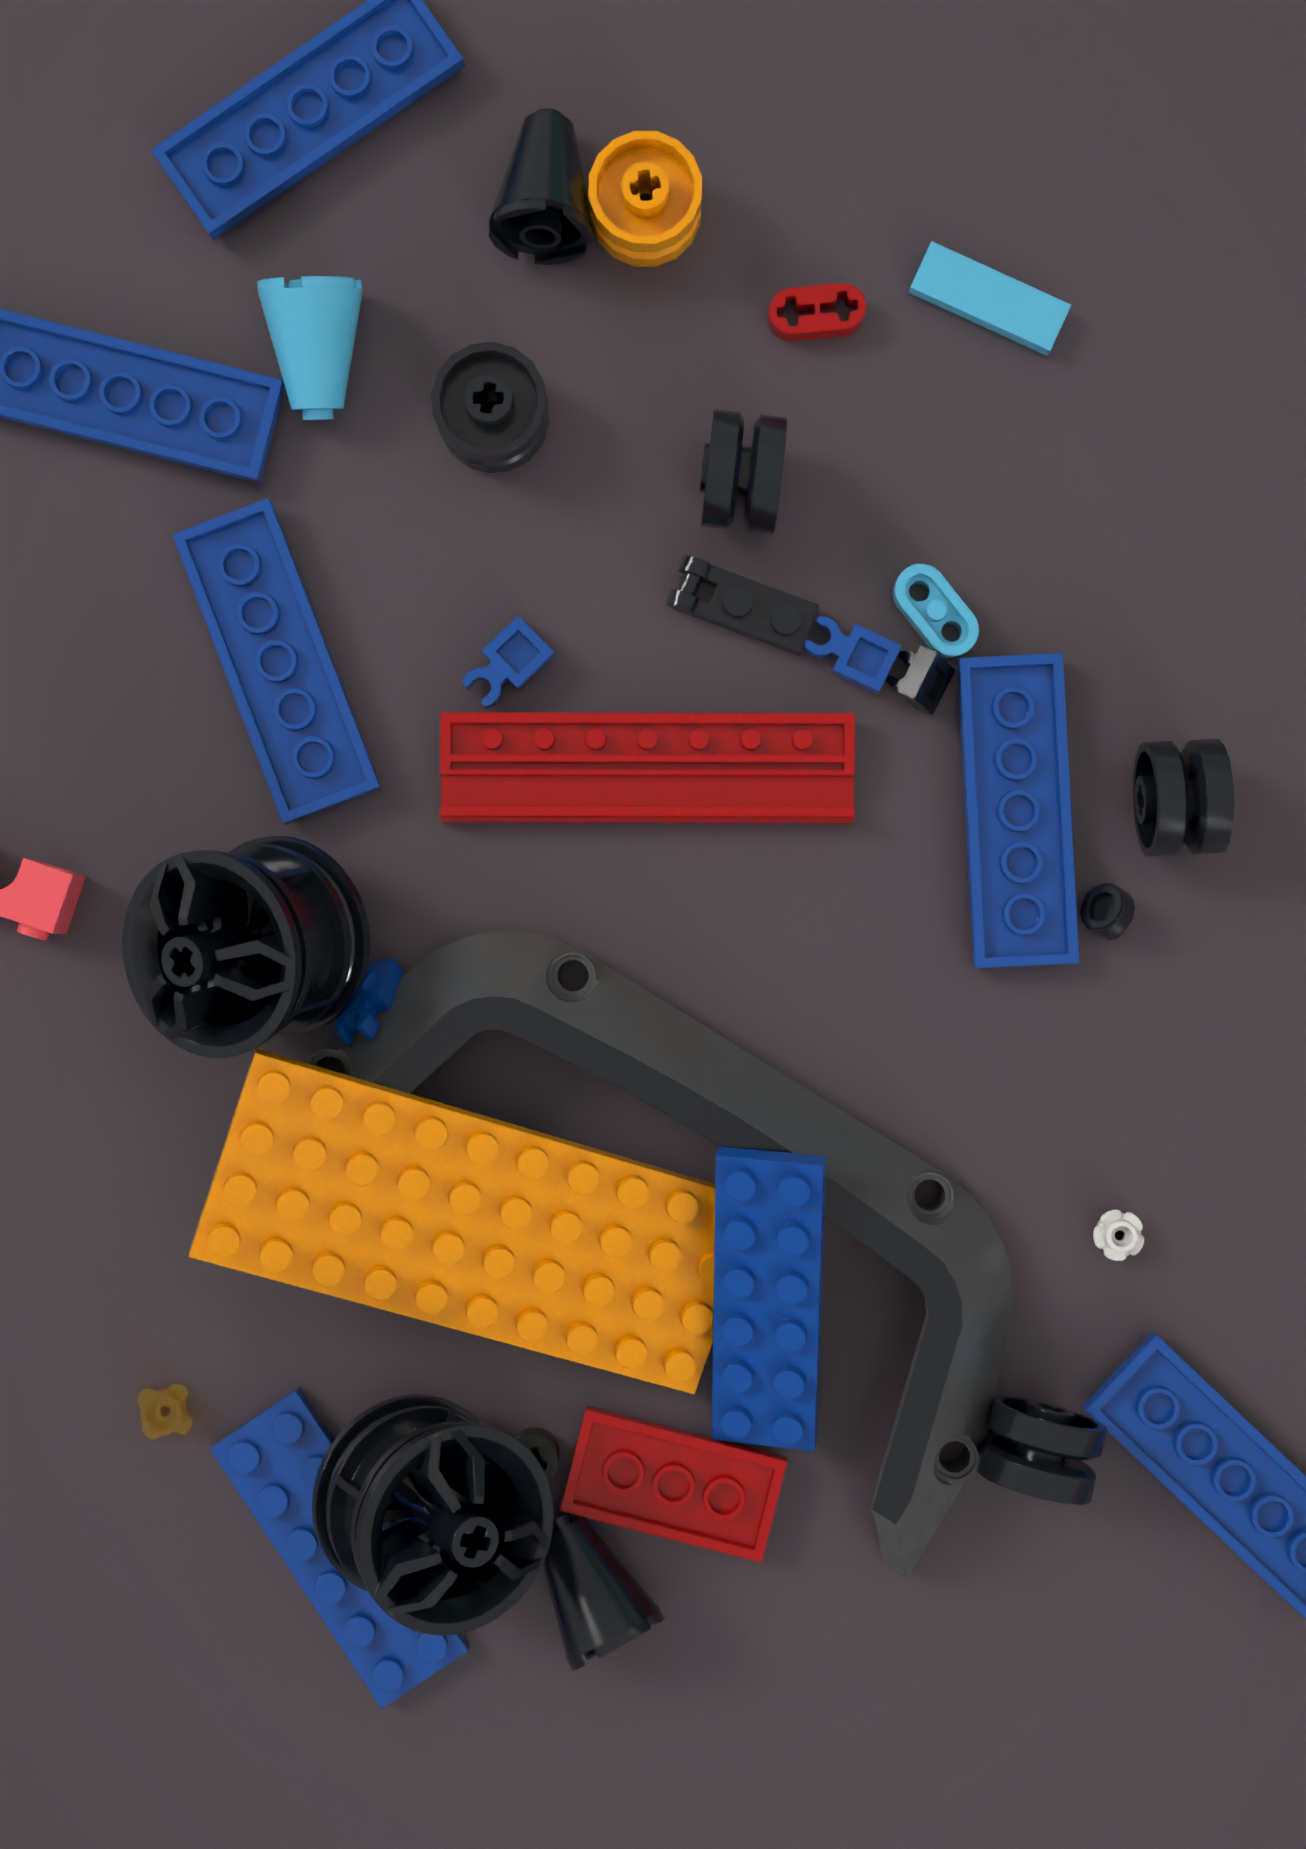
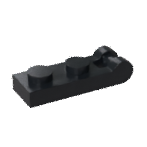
M684 555L679 567L682 577L678 588L671 589L666 602L667 606L795 655H801L819 607L818 604L712 566L699 558ZM701 582L716 587L710 603L696 597Z

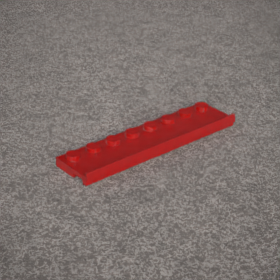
M440 712L441 822L852 824L855 817V713Z

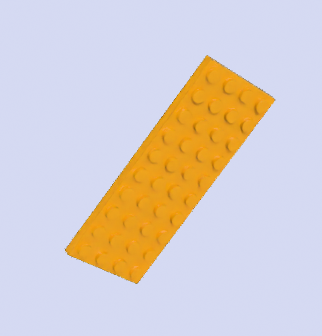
M256 1048L189 1250V1257L695 1394L713 1343L715 1183Z

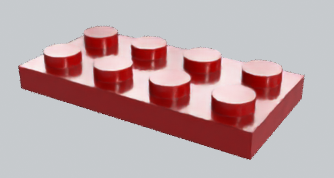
M586 1405L560 1511L762 1563L788 1461L787 1457L723 1440H715L708 1436Z

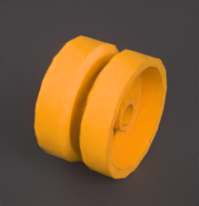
M633 131L613 139L597 155L589 173L588 199L592 227L598 243L614 259L633 267L660 266L677 259L692 244L701 220L702 175L694 156L679 140L659 131Z

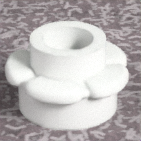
M1118 1209L1107 1211L1100 1217L1094 1228V1243L1097 1248L1103 1249V1253L1107 1258L1114 1261H1123L1128 1255L1134 1256L1142 1249L1144 1244V1236L1141 1235L1143 1224L1131 1212L1124 1214ZM1118 1230L1124 1233V1237L1121 1240L1115 1238V1233Z

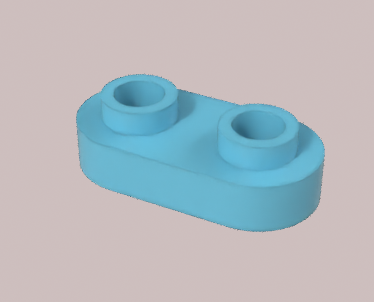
M914 564L901 572L893 587V599L900 612L931 650L937 651L943 658H958L966 654L977 641L979 625L976 617L944 576L931 565ZM916 584L922 585L927 591V599L924 601L912 599L909 593L910 587ZM950 624L958 629L959 638L957 641L949 642L943 638L941 630L944 625Z

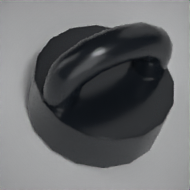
M1112 883L1101 884L1094 887L1083 900L1080 911L1081 920L1086 928L1108 940H1115L1124 933L1133 919L1135 911L1134 900L1129 893Z

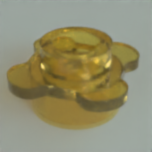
M173 1383L168 1389L157 1391L148 1387L139 1393L137 1404L141 1407L142 1432L146 1437L157 1439L173 1431L178 1434H185L192 1428L193 1417L187 1413L185 1401L189 1392L183 1384ZM163 1406L169 1408V1415L165 1416L161 1413Z

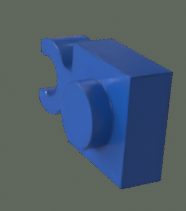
M518 615L481 651L491 663L486 668L480 667L469 671L463 678L462 684L468 690L479 680L488 681L491 684V691L483 698L481 704L486 709L491 708L500 700L504 683L509 680L520 690L555 656V652Z
M818 616L816 626L826 630L830 634L831 639L825 645H817L807 640L804 644V650L815 658L823 659L830 656L836 658L837 661L832 670L833 674L879 695L902 645L856 623L850 635H844L833 619L826 616Z
M393 957L368 963L365 979L357 996L337 1019L334 1025V1033L346 1046L352 1044L354 1035L358 1030L367 1040L373 1039L379 1030V1022L376 1019L378 1012L391 1009L404 972Z

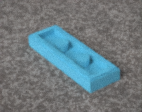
M931 241L908 293L1045 356H1048L1071 307V304L933 241Z

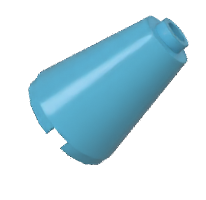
M301 276V279L290 280L289 284L284 283V277L257 281L258 295L291 410H302L303 420H333V409L344 408L363 293L362 280L341 276Z

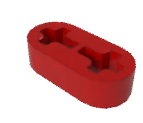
M837 283L788 288L781 290L773 297L768 311V324L774 335L785 341L842 337L852 334L860 327L866 312V301L861 291L851 284ZM836 299H845L847 307H855V310L850 312L848 321H839L838 313H821L820 311L833 309ZM789 303L794 304L796 312L813 311V314L799 316L796 326H788L786 318L777 316L784 312L785 304Z

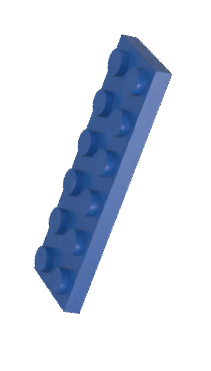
M367 0L159 143L151 151L214 241L465 67L464 58L423 0Z
M0 309L1 419L261 484L285 391L282 379Z
M268 497L172 534L282 823L288 825L381 789L380 781L270 498Z
M1063 653L959 658L957 660L973 968L1079 963Z
M720 1146L716 1153L712 1439L815 1452L818 1441L827 1156Z
M1151 1332L1081 1407L1095 1420L1105 1425L1108 1433L1306 1619V1476L1158 1335Z
M298 1387L213 1444L210 1450L381 1709H383L468 1652L470 1644L463 1633L447 1636L430 1635L411 1630L399 1624L376 1604L368 1591L355 1586L345 1579L327 1560L319 1546L314 1530L312 1495L319 1467L334 1439L300 1387Z

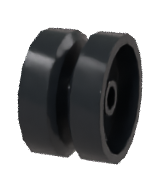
M496 342L471 344L452 354L437 372L431 392L433 417L440 435L453 456L467 467L486 473L511 471L531 460L544 443L550 420L544 381L530 359L516 348ZM494 405L492 413H484L486 407Z
M714 410L710 444L705 443L700 492L705 493L701 526L727 529L734 519L736 497L745 498L743 523L747 531L774 534L783 473L787 417L760 415L754 423L751 447H743L744 419L740 412Z
M1219 739L1191 740L1186 743L1181 753L1172 741L1144 742L1140 744L1133 771V812L1139 845L1146 857L1177 855L1183 843L1186 844L1192 854H1214L1226 851L1233 829L1234 786L1230 759L1225 745Z
M994 1397L988 1427L1002 1439L983 1443L977 1473L999 1486L1043 1500L1074 1505L1091 1503L1096 1473L1081 1460H1090L1102 1455L1107 1427L1095 1419L1052 1404L1019 1397Z

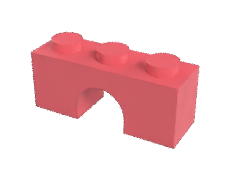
M23 858L15 880L7 887L0 889V917L19 922L17 932L47 941L50 933L67 935L86 876L39 860Z

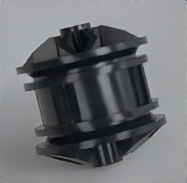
M268 836L245 842L229 852L196 850L172 856L159 863L142 879L130 900L123 925L122 952L126 976L135 1000L158 1032L176 1046L190 1053L210 1058H227L252 1051L265 1044L276 1034L307 1032L322 1027L339 1017L353 1002L365 979L370 956V932L366 911L354 883L345 870L330 855L317 846L301 839L287 836Z
M411 1394L393 1397L368 1408L354 1418L338 1434L326 1452L316 1476L312 1495V1518L319 1546L330 1564L352 1584L368 1591L376 1604L396 1622L411 1630L430 1635L447 1636L473 1631L496 1620L520 1600L536 1579L546 1558L553 1531L554 1510L551 1489L542 1466L531 1451L516 1438L502 1430L481 1424L475 1416L454 1402L432 1395ZM467 1499L471 1503H464L462 1500Z

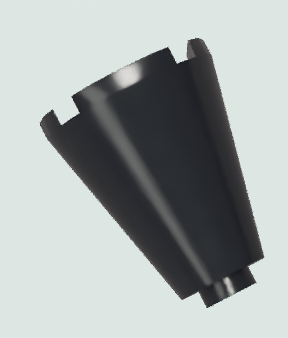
M545 108L530 114L523 121L489 219V238L498 250L518 260L520 251L535 255L534 264H562L578 259L586 253V244L588 242L591 244L593 228L574 125L561 112Z
M566 1513L553 1520L551 1542L543 1566L566 1658L572 1671L586 1665L581 1655L584 1654L587 1660L596 1655L598 1658H601L651 1629L650 1625L661 1623L665 1618L658 1605L585 1517L574 1521L571 1514Z

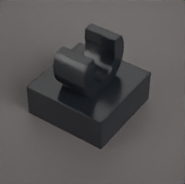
M921 645L916 655L910 651H900L897 657L910 667L904 678L897 679L894 676L888 675L886 682L915 709L933 716L955 669L937 651Z

